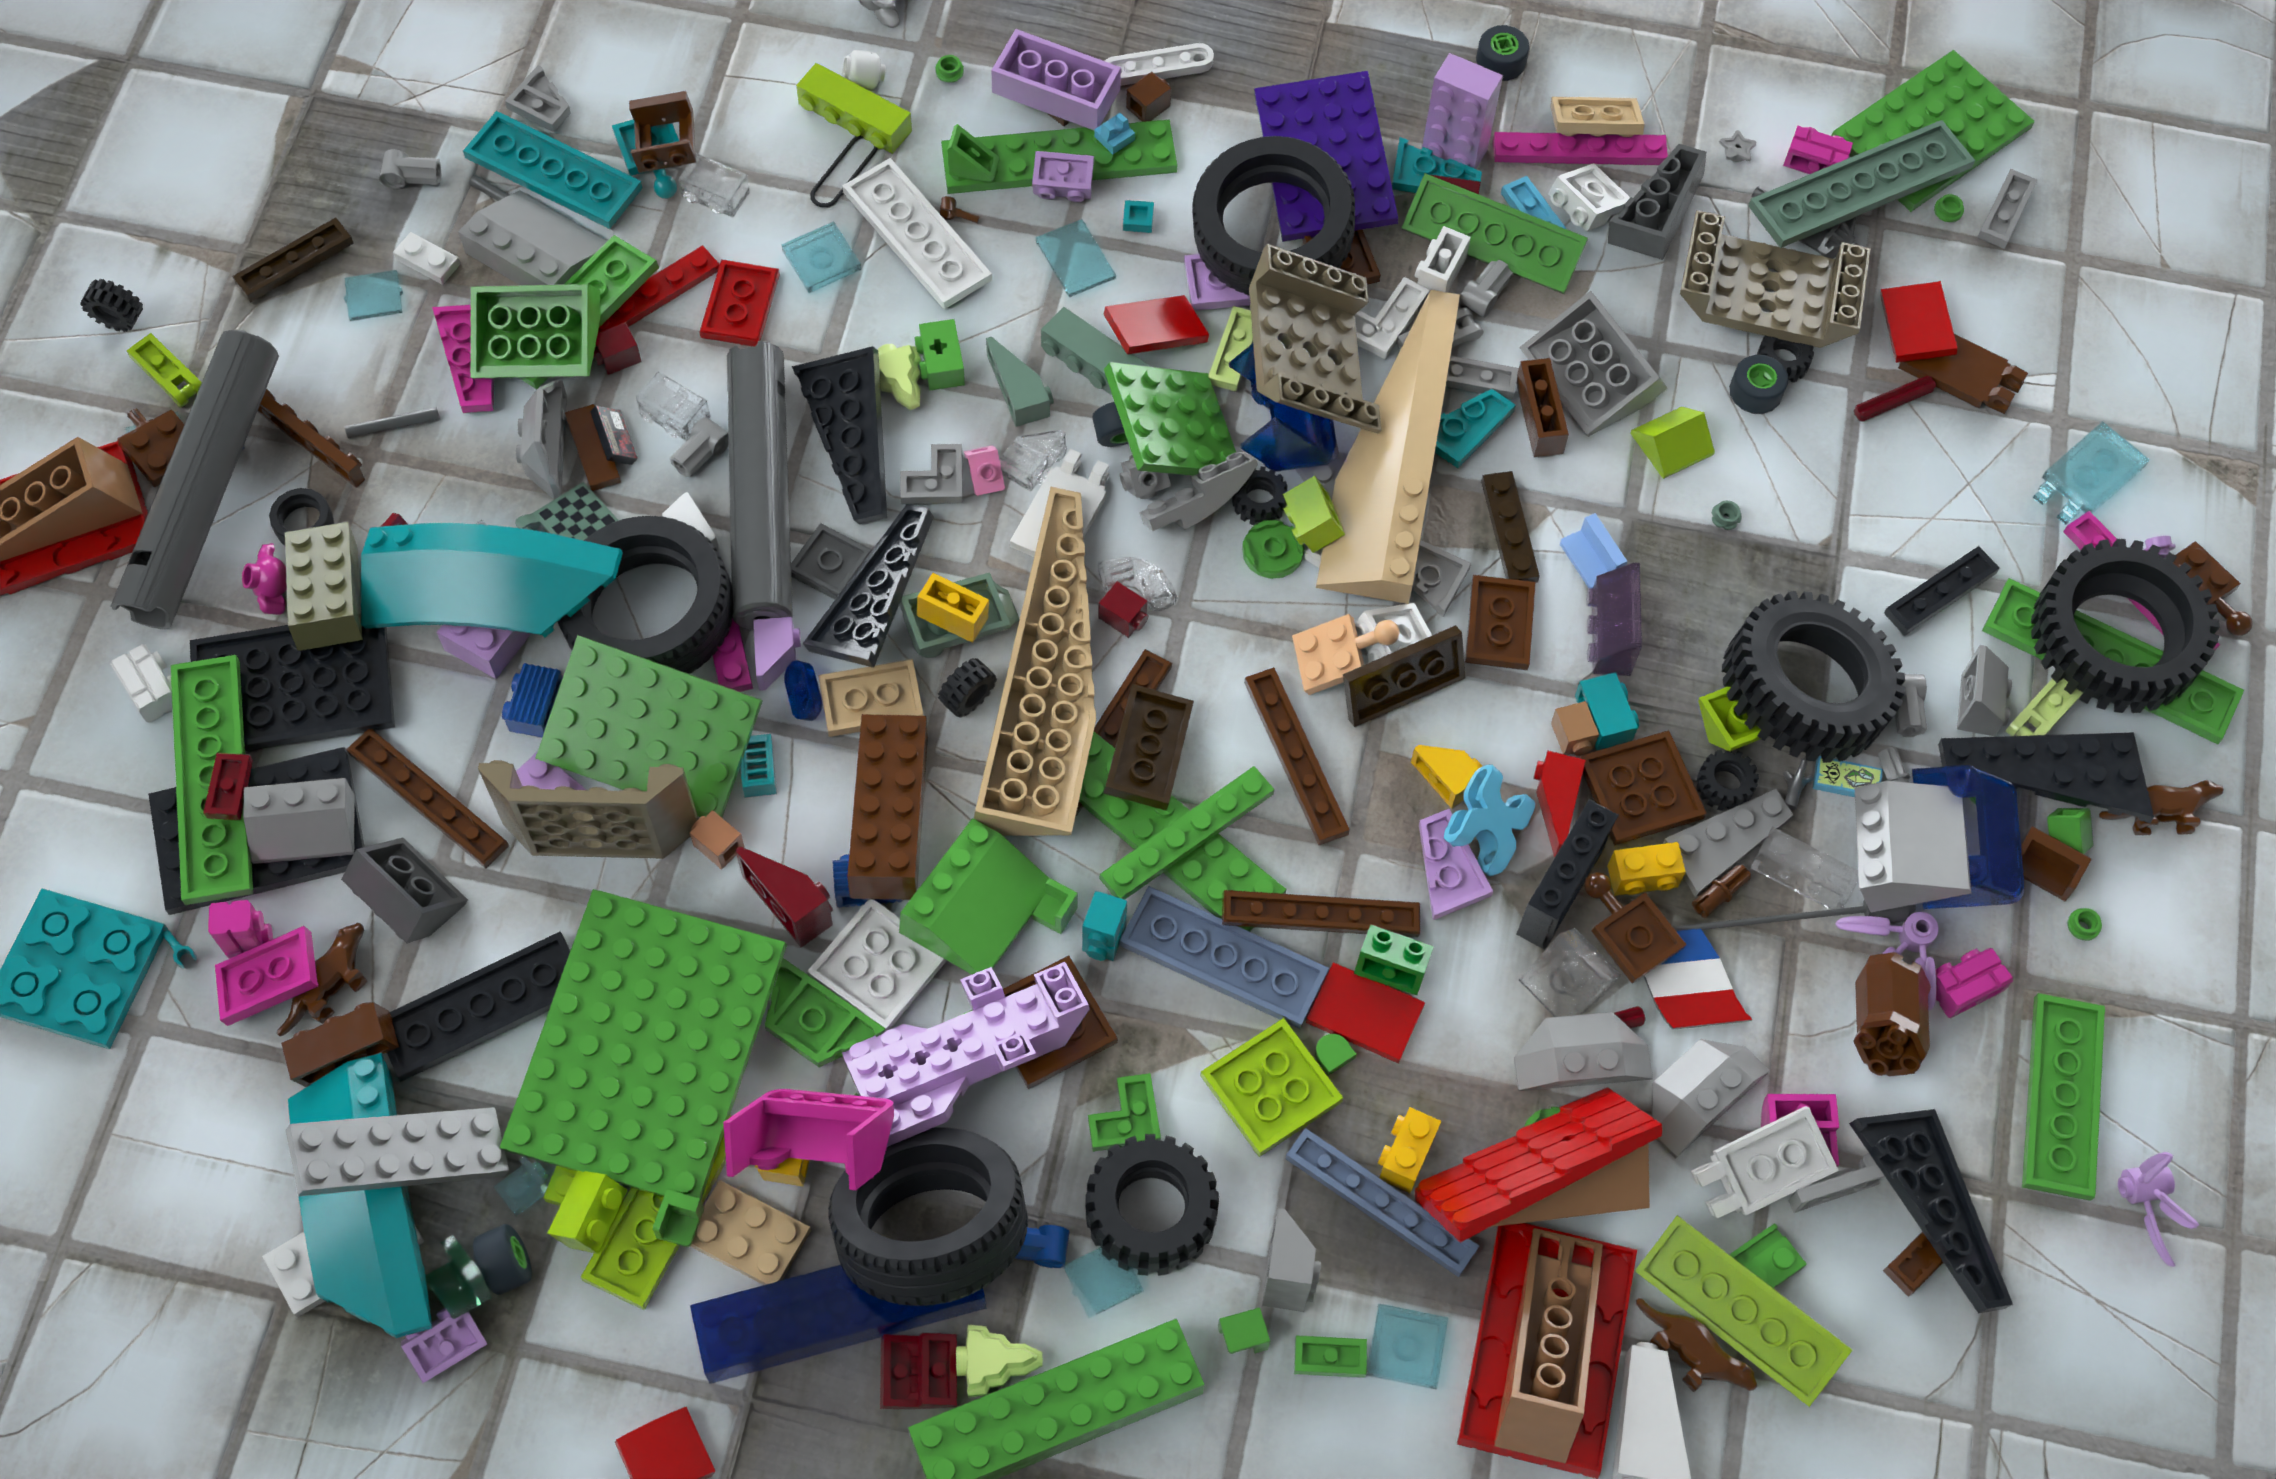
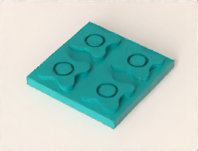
M41 888L0 969V1017L110 1050L164 939L163 932L168 930V928L160 922Z

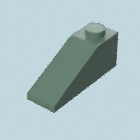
M992 336L986 338L987 357L1015 426L1050 417V404H1053L1054 400L1049 386L1044 387L1040 376Z

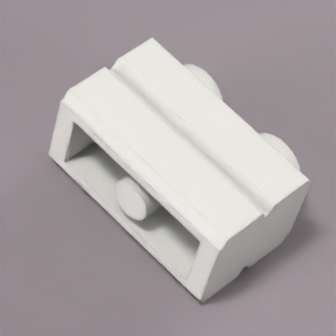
M141 644L130 650L129 654H123L111 661L112 668L146 723H150L163 716V713L173 710L171 675L165 677L162 672L167 666L158 651L151 654L146 644Z

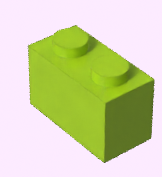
M1316 476L1311 477L1283 494L1287 507L1284 508L1285 514L1289 521L1295 524V528L1292 529L1293 535L1300 545L1306 544L1312 553L1345 535L1329 493Z
M577 1171L547 1234L571 1249L598 1254L628 1190L606 1174Z

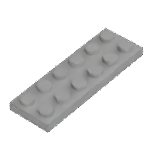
M495 1107L289 1124L286 1129L298 1196L504 1177L509 1171L505 1150L499 1148L502 1137Z

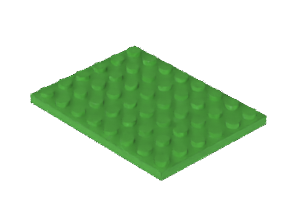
M593 889L499 1148L573 1171L606 1174L619 1184L663 1197L666 1190L669 1189L702 1200L724 1135L723 1122L730 1117L787 947L786 942Z

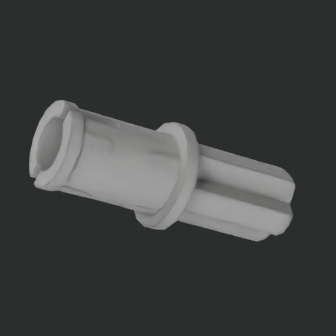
M1890 747L1879 752L1878 757L1886 775V781L1909 783L1910 774L1905 773L1897 749Z

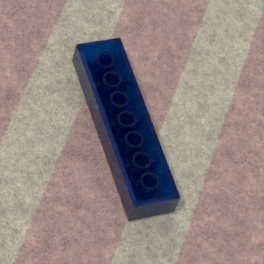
M841 1265L690 1305L704 1374L709 1384L877 1339L884 1334L891 1335L987 1309L983 1288L958 1300L936 1305L908 1306L887 1302L861 1290L847 1277Z

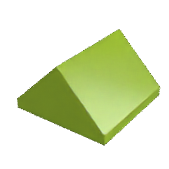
M1682 406L1634 428L1630 432L1663 479L1715 453L1705 413Z
M1725 687L1699 697L1698 700L1709 743L1727 751L1735 750L1761 739L1757 736L1761 731L1758 726L1749 729L1744 724L1748 718L1747 714L1738 716L1734 708L1738 700L1729 702L1726 694L1731 687Z

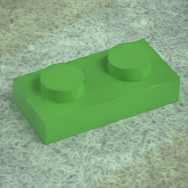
M1296 1335L1294 1374L1365 1378L1367 1375V1339Z

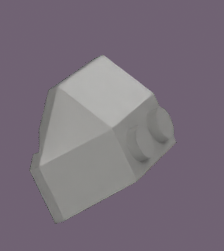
M555 380L538 388L524 405L523 419H518L519 437H522L521 445L516 446L517 463H522L526 476L553 499L562 495L566 427L565 412L567 409V394L562 380Z
M1613 1012L1545 1018L1514 1057L1518 1091L1653 1079L1648 1045Z
M1700 1039L1652 1083V1117L1654 1120L1662 1123V1136L1656 1140L1676 1159L1763 1079L1770 1070L1744 1046Z

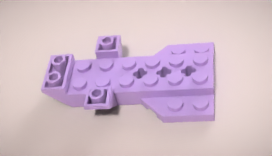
M1065 962L1034 974L1036 985L1005 997L1003 988L992 967L960 979L972 1011L929 1029L902 1024L885 1031L877 1037L873 1036L858 1042L846 1052H841L859 1096L885 1098L893 1101L894 1119L887 1147L948 1122L954 1112L953 1104L959 1095H964L969 1085L1066 1045L1090 1008Z

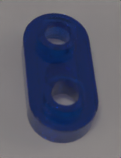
M792 661L784 674V683L792 714L796 719L813 721L818 717L823 706L814 668L808 662Z

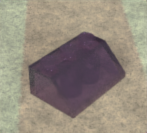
M1634 562L1596 576L1593 588H1588L1586 605L1592 607V615H1589L1587 619V634H1592V643L1588 644L1587 661L1592 662L1593 674L1607 675L1616 672L1618 676H1631L1642 648L1640 563Z

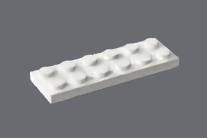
M891 158L842 185L843 193L943 309L948 308L992 281V273Z

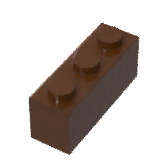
M1551 359L1520 361L1516 385L1533 457L1564 454L1569 433Z
M375 1002L362 1003L356 1006L354 1011L343 1016L330 1017L324 1021L323 1025L311 1030L299 1031L293 1035V1038L281 1043L290 1080L304 1087L311 1085L348 1061L379 1053L383 1055L399 1047L389 1010Z

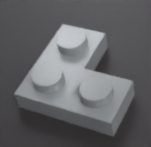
M931 444V471H900L901 504L963 503L962 444Z

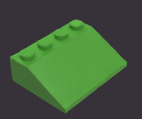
M589 284L471 287L470 378L589 377L600 323V290Z
M972 818L900 912L899 933L971 975L990 967L993 969L1031 918L1046 893L1045 884L1049 877L1003 835Z

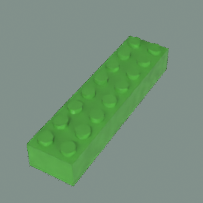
M1176 1318L908 1427L926 1479H998L1203 1394L1205 1384Z

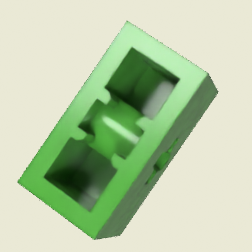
M955 319L919 324L920 336L914 337L917 352L923 354L924 361L919 362L922 380L927 379L929 391L964 386V366Z

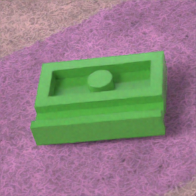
M1775 1223L1729 1254L1773 1289L1807 1265L1788 1239L1781 1235Z

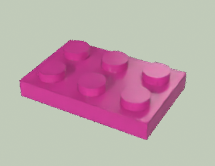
M302 926L215 965L220 1021L230 1026L318 987L312 932L308 928Z

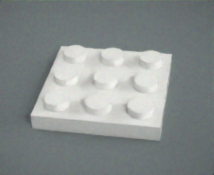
M868 899L810 967L807 974L880 1024L887 1031L892 1028L947 960L900 934V918L874 899Z

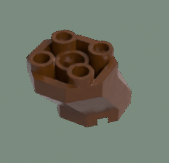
M1896 952L1870 955L1855 982L1857 1034L1853 1042L1863 1063L1867 1064L1869 1070L1878 1076L1887 1075L1890 1077L1915 1074L1930 1048L1928 1011L1930 983L1921 965L1912 962L1910 965L1902 961L1904 956Z

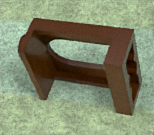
M686 91L629 101V110L635 124L636 149L631 150V154L639 173L696 163L694 113ZM679 122L680 141L652 146L651 127Z

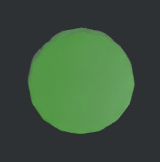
M1267 520L1253 525L1244 538L1242 545L1243 559L1249 569L1259 576L1270 579L1283 578L1292 574L1301 565L1304 555V544L1300 545L1292 532L1293 526L1289 527L1284 525V522L1278 520Z

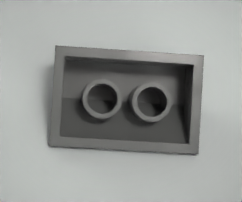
M403 837L356 849L341 879L356 896L373 910L376 916L381 918L406 943L431 936L464 907L468 901L458 889Z

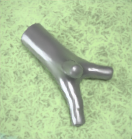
M1806 758L1801 759L1794 777L1788 771L1783 772V776L1788 783L1785 803L1790 810H1796L1802 789L1807 783L1814 780L1812 775L1804 777L1808 762Z

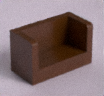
M2032 826L2022 839L2006 869L2066 902L2076 889L2092 859Z

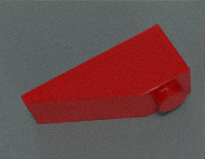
M1548 750L1544 762L1537 761L1533 779L1539 780L1536 793L1555 857L1569 834L1586 760Z

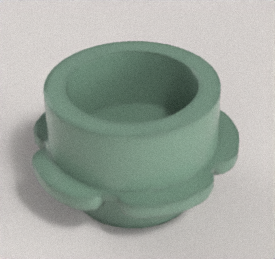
M1728 500L1714 506L1711 512L1713 523L1725 530L1736 528L1737 523H1740L1742 519L1739 506Z

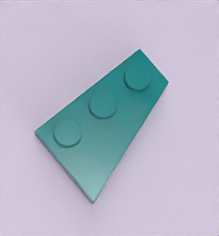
M1399 137L1392 182L1393 190L1416 193L1424 173L1481 182V171L1451 158L1448 160L1432 155V150L1425 147L1422 149L1416 148L1408 144L1409 140Z
M1490 389L1462 403L1460 408L1448 414L1442 413L1435 453L1458 469L1515 412L1516 405L1494 389Z

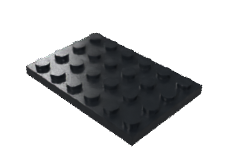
M288 625L190 640L191 662L236 655L240 661L245 751L364 733L369 728L374 731L395 728L387 627L364 628L362 626L363 640L300 651L297 650Z
M345 747L251 769L248 787L346 778L355 795L348 752ZM176 787L148 794L164 906L168 915L209 906L211 903L226 902L344 873L353 855L259 864H253L251 861L253 894L185 905L181 900ZM356 796L354 803V853L356 849L365 847Z

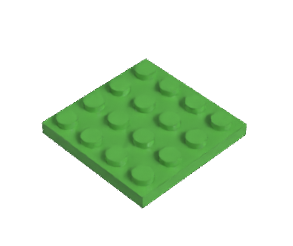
M1109 362L1104 368L1138 471L1193 476L1199 474V469L1210 464H1220L1226 461L1229 455L1236 453L1214 388L1208 378V373Z

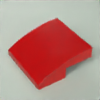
M687 1406L640 1426L615 1441L630 1479H707L715 1473V1468Z

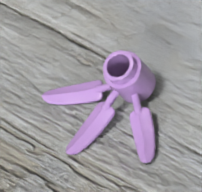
M1916 912L1911 914L1902 926L1890 925L1888 918L1873 916H1849L1836 921V927L1851 932L1881 936L1889 935L1890 931L1899 932L1901 945L1896 950L1894 947H1889L1882 954L1896 952L1901 955L1905 949L1912 952H1920V957L1915 960V963L1922 966L1930 983L1928 1011L1932 1010L1936 1000V970L1934 959L1927 957L1926 949L1938 935L1939 928L1934 917L1925 912Z
M2162 1152L2148 1158L2140 1167L2123 1170L2121 1177L2118 1179V1190L2121 1196L2126 1198L2131 1204L2144 1202L2147 1212L2144 1222L2150 1239L2162 1260L2167 1265L2175 1267V1263L2169 1255L2160 1235L2150 1201L2159 1199L2161 1201L2159 1204L2160 1209L2169 1218L2184 1227L2193 1229L2197 1228L2199 1224L2167 1196L2175 1190L2173 1174L2167 1167L2173 1155L2168 1152Z

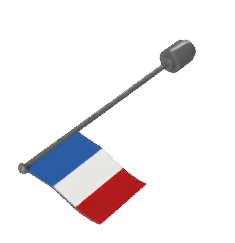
M1864 899L1863 906L1672 926L1687 945L1683 950L1646 974L1644 978L1656 1008L1672 1030L1752 1021V1018L1745 1012L1738 1001L1720 957L1702 930L1864 913L1865 916L1888 918L1890 923L1905 922L1911 914L1916 913V904L1871 913Z

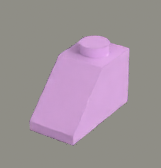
M792 617L753 620L756 678L759 691L766 690L796 660L795 648L801 647L800 628L794 629Z

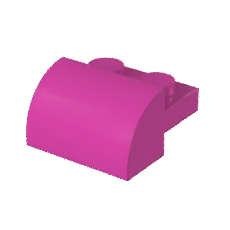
M1767 1094L1762 1105L1761 1127L1802 1107H1809L1838 1167L1839 1156L1836 1131L1839 1129L1836 1094Z

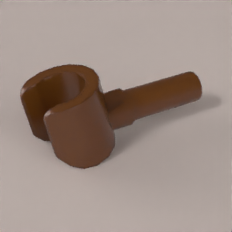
M942 197L940 215L945 220L958 217L978 224L979 216L956 208L957 202L953 197Z

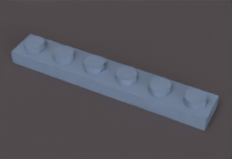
M1306 1128L1286 1154L1285 1159L1457 1277H1460L1479 1248V1245L1469 1238L1460 1243L1423 1207Z

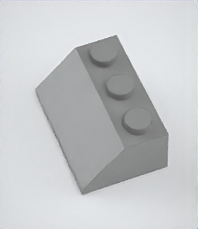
M346 778L244 787L243 818L252 863L259 864L353 855L355 795Z
M1281 1208L1277 1209L1271 1235L1262 1306L1304 1312L1307 1301L1313 1302L1314 1293H1316L1317 1284L1319 1283L1321 1262L1315 1261L1316 1248L1288 1212Z

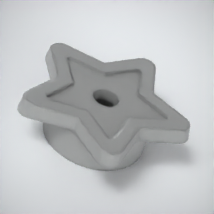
M1736 130L1732 138H1722L1719 144L1725 148L1727 160L1740 162L1751 160L1750 150L1756 146V141L1745 139L1741 132Z

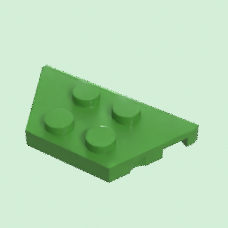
M782 959L776 983L772 990L771 1006L765 1021V1029L770 1034L820 1068L842 1057L841 1052L850 1050L854 1044L873 1036L877 1037L885 1032V1028L786 959Z

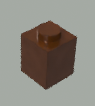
M1152 71L1127 89L1126 108L1142 122L1152 121L1171 106L1170 85Z

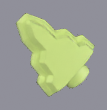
M885 344L879 347L877 350L879 353L880 389L884 392L892 393L896 401L909 410L920 407L921 391L917 381L921 376L918 367L921 358L916 347L906 345L896 348L894 344Z
M968 1325L966 1346L956 1347L957 1376H966L968 1397L987 1395L990 1388L1004 1386L1011 1376H1025L1043 1366V1353L1027 1344L1010 1343L1003 1334L990 1333L986 1326Z

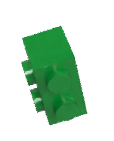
M1370 924L1354 974L1418 995L1434 946Z

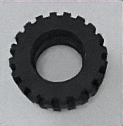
M1145 1134V1141L1137 1142L1136 1137L1133 1136L1125 1139V1146L1121 1148L1115 1144L1108 1149V1156L1106 1158L1100 1157L1094 1167V1174H1090L1087 1182V1193L1085 1194L1087 1228L1091 1230V1239L1095 1246H1101L1102 1255L1106 1259L1111 1261L1114 1258L1118 1261V1267L1125 1271H1128L1130 1267L1138 1269L1137 1275L1148 1276V1270H1157L1158 1276L1169 1274V1268L1175 1266L1177 1270L1188 1266V1260L1190 1258L1197 1259L1202 1254L1204 1245L1209 1244L1217 1221L1219 1192L1216 1191L1217 1181L1214 1173L1208 1172V1163L1202 1155L1197 1158L1193 1155V1147L1187 1143L1179 1147L1175 1145L1176 1138L1167 1135L1164 1141L1155 1140L1156 1134ZM1156 1178L1172 1184L1182 1194L1185 1203L1184 1214L1176 1225L1160 1232L1141 1231L1127 1223L1120 1214L1119 1198L1122 1191L1131 1183L1141 1179Z

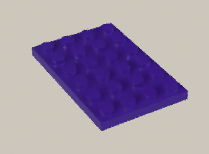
M1368 71L1254 88L1262 137L1282 136L1309 142L1327 152L1346 172L1355 198L1354 231L1398 224V213ZM1272 182L1282 242L1304 239V236L1315 237L1321 231L1324 224L1325 216L1321 203L1312 194L1300 187L1287 183Z

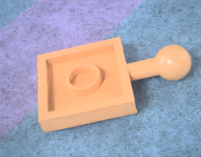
M1347 614L1292 635L1304 691L1311 695L1343 683V674L1364 665L1361 649L1376 643L1392 645L1397 641L1400 633L1397 624L1391 620H1383L1376 625L1374 631L1358 637L1354 618Z

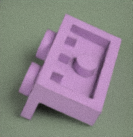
M1036 151L1032 181L1033 194L1043 199H1054L1055 196L1067 197L1068 200L1074 202L1091 199L1094 156Z
M456 1303L448 1305L436 1314L438 1319L432 1322V1329L407 1335L401 1341V1347L422 1383L487 1345L484 1336L469 1313L465 1303L458 1307Z

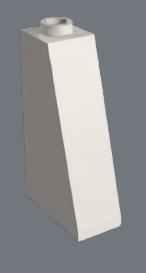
M1639 1342L1637 1345H1632L1626 1352L1612 1479H1691L1668 1351L1658 1350V1346L1652 1343Z

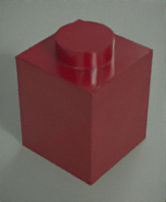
M626 322L597 334L593 358L597 366H604L608 375L642 362L638 345Z
M1117 581L1098 603V618L1129 638L1135 630H1141L1146 624L1149 617L1147 614L1148 601Z

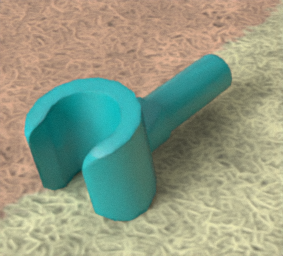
M170 930L163 932V937L173 948V959L180 968L185 969L184 965L180 962L184 954H191L194 960H197L195 952L188 946H182Z

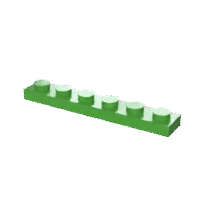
M1255 766L1251 767L1100 873L1099 879L1114 897L1127 899L1274 795L1275 789Z

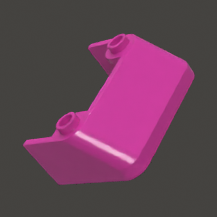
M793 1089L769 1091L723 1122L727 1176L734 1177L749 1165H758V1168L761 1170H772L779 1167V1163H782L787 1158L844 1163L845 1172L849 1175V1190H857L881 1170L894 1119L893 1101L885 1098Z

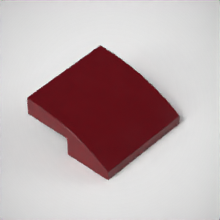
M923 1332L919 1336L884 1334L881 1337L880 1409L956 1407L957 1334Z

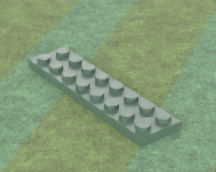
M1940 120L1750 199L1748 207L1777 245L1782 248L1969 170L1973 167L1975 160L1947 125Z

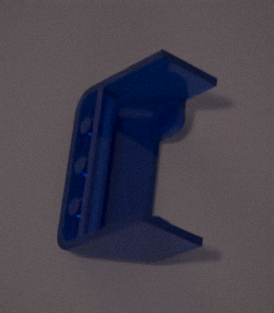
M1253 343L1229 362L1230 368L1250 380L1253 399L1259 405L1269 408L1271 414V421L1240 444L1243 451L1262 462L1268 469H1273L1277 472L1324 466L1338 458L1339 451L1332 419L1277 403L1257 391Z
M1968 765L1912 769L1913 783L1948 786L1950 792L1957 797H1976L1980 855L1968 856L1971 894L1922 903L1923 909L2008 905L2018 902L2024 894V875L2017 793L2014 785L2007 780Z

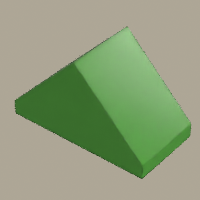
M955 125L947 149L949 175L986 182L993 181L999 156L960 125Z

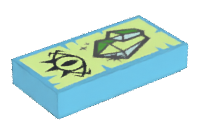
M1818 756L1813 789L1855 797V787L1881 782L1883 769L1847 761L1839 762L1837 759H1833L1831 763H1823L1821 756Z

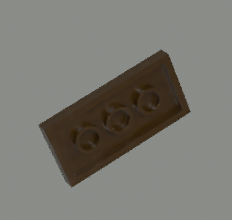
M1456 625L1343 674L1347 713L1350 723L1357 727L1465 679L1463 638L1460 629Z
M1132 684L1103 794L1167 811L1194 703L1193 700Z

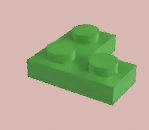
M1151 1073L1117 1078L1121 1110L1088 1115L1093 1152L1108 1150L1115 1144L1121 1148L1125 1146V1139L1133 1136L1136 1137L1137 1142L1145 1141V1134H1156L1155 1140L1161 1141Z

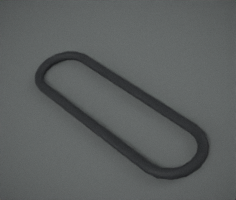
M855 136L813 187L810 199L816 206L822 208L833 206L843 195L842 188L831 202L820 203L815 199V192L854 143L862 139L863 136ZM874 146L873 150L847 182L859 175L875 155L878 148Z

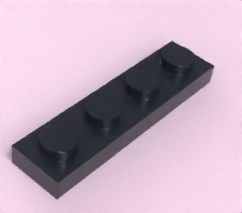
M1978 546L1888 606L1884 614L1905 636L1996 575L2000 567Z

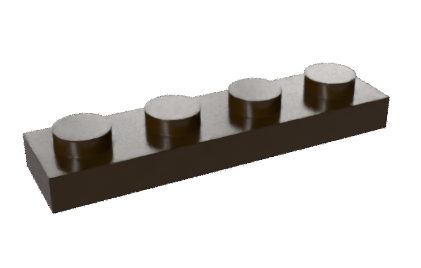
M335 217L232 277L251 303L354 244L351 235Z
M1513 471L1482 475L1481 483L1505 578L1538 583L1540 575Z

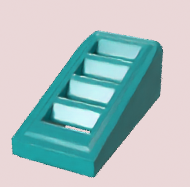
M771 733L750 737L748 745L765 744V748L748 750L746 748L741 763L744 798L777 794ZM766 754V758L748 759V756ZM767 764V768L749 770L748 767ZM767 774V778L749 779V776Z

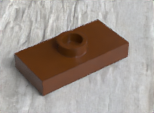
M1921 1232L1883 1272L1909 1297L1944 1262L1925 1234Z

